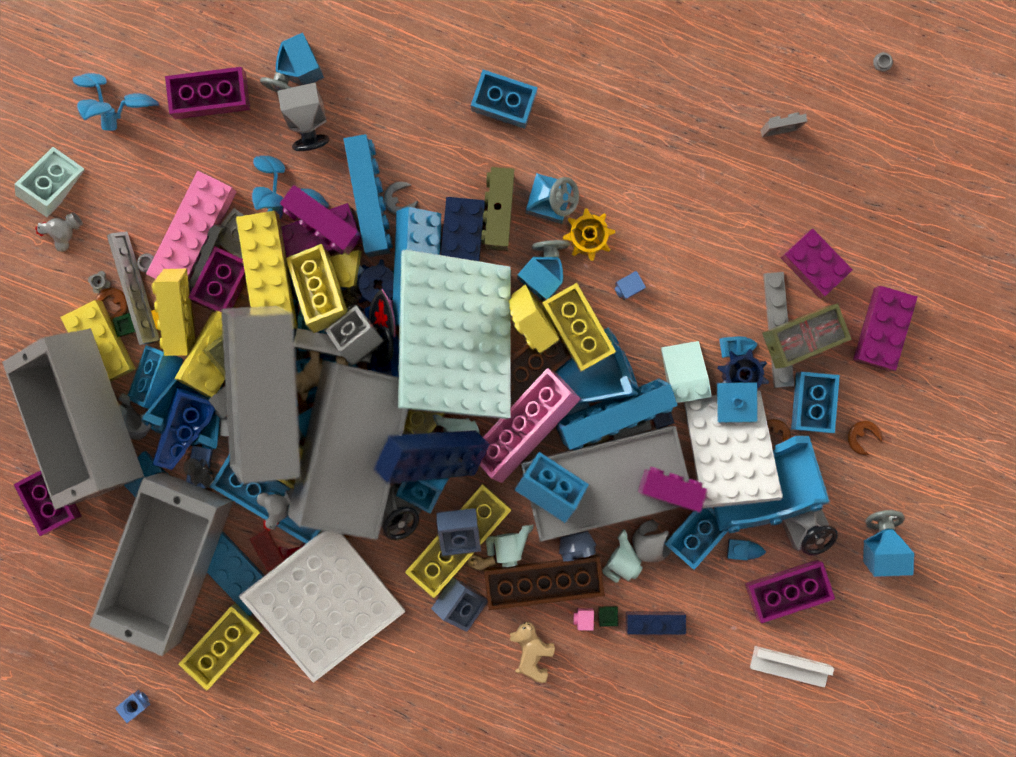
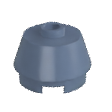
M588 530L561 536L559 554H561L563 561H571L580 557L585 558L595 554V546L597 544Z

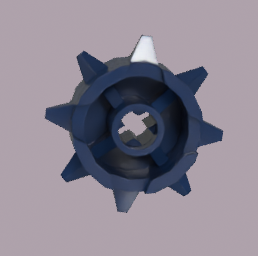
M380 259L378 265L371 266L370 268L362 265L365 271L360 279L357 280L356 285L362 294L358 302L369 301L371 303L374 296L380 291L378 288L375 289L376 283L383 281L382 289L388 299L392 300L393 305L394 270L391 271L385 267L383 259Z
M751 349L745 355L739 357L732 351L729 352L730 360L724 366L717 367L722 372V383L757 382V389L761 384L769 383L763 377V368L767 362H759L756 358H753ZM740 371L746 372L747 375L744 376L746 378L745 380L744 378H740Z

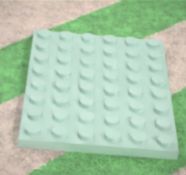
M411 250L402 251L399 409L500 419L511 418V314L509 309L511 267Z

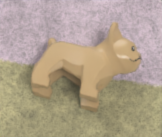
M310 351L311 359L303 371L295 373L296 392L300 393L305 401L309 390L318 386L323 360L320 358V352ZM336 357L338 364L348 366V362L344 357Z
M524 622V624L518 627L516 632L510 633V640L517 642L522 647L519 668L515 672L522 673L534 681L545 683L548 677V669H539L536 664L542 656L553 657L554 643H544L537 637L535 626L530 622Z

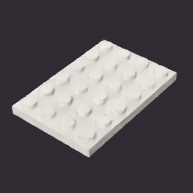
M757 391V422H717V395L684 402L697 481L704 483L703 487L708 489L702 508L781 500L782 493L761 391Z

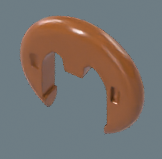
M107 288L97 295L96 300L103 302L107 297L114 296L113 303L116 305L121 303L119 310L110 318L113 322L112 318L127 314L129 308L124 292L117 288Z
M777 419L767 420L768 429L771 427L772 433L778 434L779 430L782 431L781 443L791 438L790 429L783 421Z
M860 421L849 430L848 443L856 453L869 455L859 445L856 436L862 437L865 435L863 429L866 428L882 443V433L876 424L870 421Z

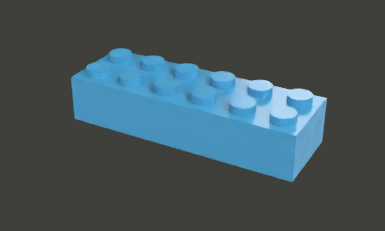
M367 134L343 138L364 253L369 258L391 254L390 248H393V241L390 234H387L390 225L388 218L383 212L387 210L383 196H380V192H383L382 183L376 175L380 172L378 162H376V158H373V155H376L375 145L372 139L369 140Z
M406 207L396 212L392 307L395 326H400L402 251L411 250L440 255L441 213L413 207Z
M659 378L639 386L638 390H636L638 394L635 396L602 401L565 416L556 425L561 442L570 450H578L584 446L583 444L598 442L602 439L601 437L607 434L615 435L622 428H631L636 426L639 421H648L655 418L656 414L671 412L673 407L678 406L671 384Z
M228 455L210 485L214 490L265 520L268 519L269 514L265 507L258 504L257 496L261 493L285 496V491L291 489L278 480L241 483L230 467V455ZM288 515L277 525L278 528L306 544L321 532L319 529L299 526Z

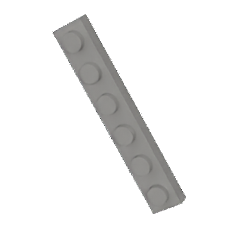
M128 231L110 233L107 235L139 345L160 341Z
M784 272L763 274L768 330L788 322ZM771 358L774 388L794 386L792 365L775 369Z

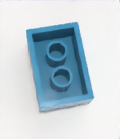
M483 69L470 105L471 111L525 129L538 88Z
M796 372L791 430L835 433L840 375Z

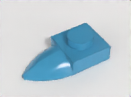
M742 336L719 339L722 358L730 357L729 352L731 351L737 356L745 355L749 349L753 351L758 345L754 340Z
M737 539L728 540V559L751 560L759 558L766 553L760 545L754 542Z

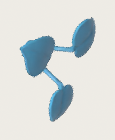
M87 73L73 77V83L79 87L95 86L97 88L99 102L93 99L81 100L77 103V108L85 121L90 117L101 115V128L106 131L117 129V119L121 118L124 105L132 108L160 105L154 98L146 94L133 93L124 96V100L121 101L116 113L110 104L103 102L100 85L107 83L104 76L96 73Z
M256 156L253 160L254 166L264 173H273L274 182L273 192L266 187L254 188L252 201L255 210L268 208L267 212L276 211L281 219L284 207L279 203L283 197L276 194L278 173L285 172V165L279 159L272 156ZM301 189L321 205L329 208V204L320 193L312 189Z

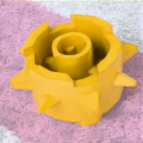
M588 208L584 209L583 216H580L577 220L568 218L572 227L570 233L563 236V240L571 242L574 248L573 256L581 253L588 255L590 261H594L595 254L599 251L610 252L611 249L606 242L609 236L615 234V230L607 228L605 213L601 216L591 215ZM589 231H591L593 233V238H586V234L584 232L588 233Z

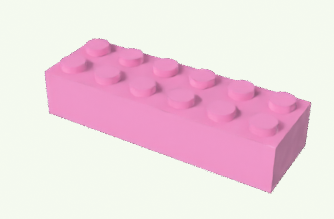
M197 171L146 274L157 279V276H159L163 269H187L188 280L191 279L194 273L192 272L193 266L201 257L200 250L209 238L207 237L209 229L214 225L221 224L237 191Z
M547 368L511 407V418L499 419L483 437L490 445L480 466L491 479L503 483L581 398L557 373Z

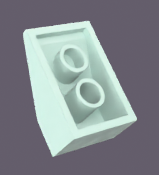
M52 147L15 183V196L45 217H48L64 200L84 172V168Z
M699 341L661 347L667 383L671 384L677 403L712 397Z

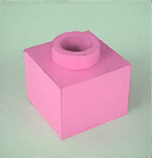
M577 608V613H574L573 623L577 625L578 630L594 631L593 608Z

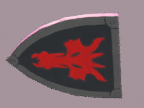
M381 289L371 302L369 320L376 330L380 326H386L390 330L392 337H395V317L392 309V300H389L384 290Z

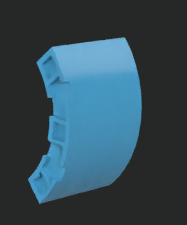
M794 436L775 445L776 449L773 450L782 499L714 507L720 531L735 533L740 531V529L771 524V526L779 525L782 523V520L809 511H819L823 509V505L830 502L809 436Z

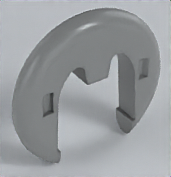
M401 181L395 182L387 188L384 200L390 212L396 214L398 210L406 207L416 208L418 201L404 207H397L395 205L399 203L398 198L392 197L396 191L409 187L411 184Z

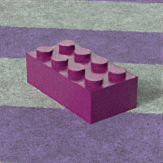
M242 67L165 76L169 114L175 120L251 110L247 76Z
M294 184L279 203L284 207L282 211L294 221L298 218V223L310 232L314 230V234L323 242L327 243L330 241V246L341 255L344 252L349 255L362 238L356 229Z
M348 203L329 209L359 232L352 209ZM298 221L281 227L286 258L320 244H323L329 254L337 252L330 246V241L327 243L323 242L314 234V230L308 231Z
M884 286L875 287L853 361L886 371H896L918 297Z
M814 560L745 583L756 620L761 624L835 600L824 564L820 560Z

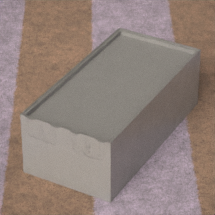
M279 306L221 309L230 467L241 483L300 478L292 313Z
M91 329L43 337L2 362L55 510L101 496L144 477Z
M323 361L299 464L300 478H296L288 516L296 524L307 528L378 540L390 484H387L374 470V467L388 436L402 435L408 409H399V377Z
M666 426L616 440L593 444L578 450H569L546 456L589 484L577 508L566 523L530 501L540 542L682 507L638 492L644 469L650 470V467L664 470V475L669 476L670 473L684 477L683 481L688 482L689 478L676 426ZM534 459L521 462L523 474H525Z
M164 472L143 478L89 626L160 656H163L180 644L233 500Z

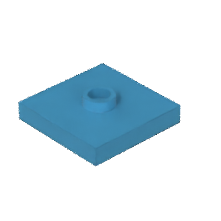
M757 382L717 383V422H757Z

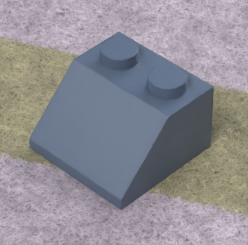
M476 508L437 513V531L442 556L481 552Z
M452 577L431 609L443 621L467 632L488 602L487 598L473 588Z

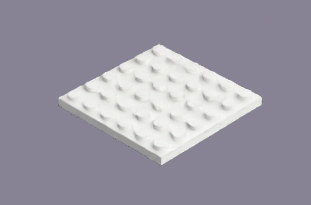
M325 530L240 594L239 597L313 683L405 612L403 606L342 533Z

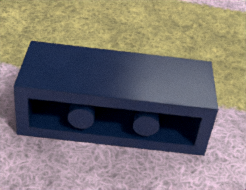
M626 611V632L630 635H686V614L684 612Z

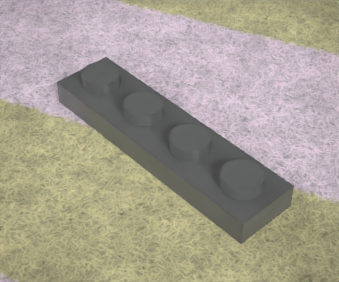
M219 224L209 229L207 243L202 246L200 250L201 257L194 264L192 269L194 273L191 279L188 280L190 293L214 246L219 248L227 227Z

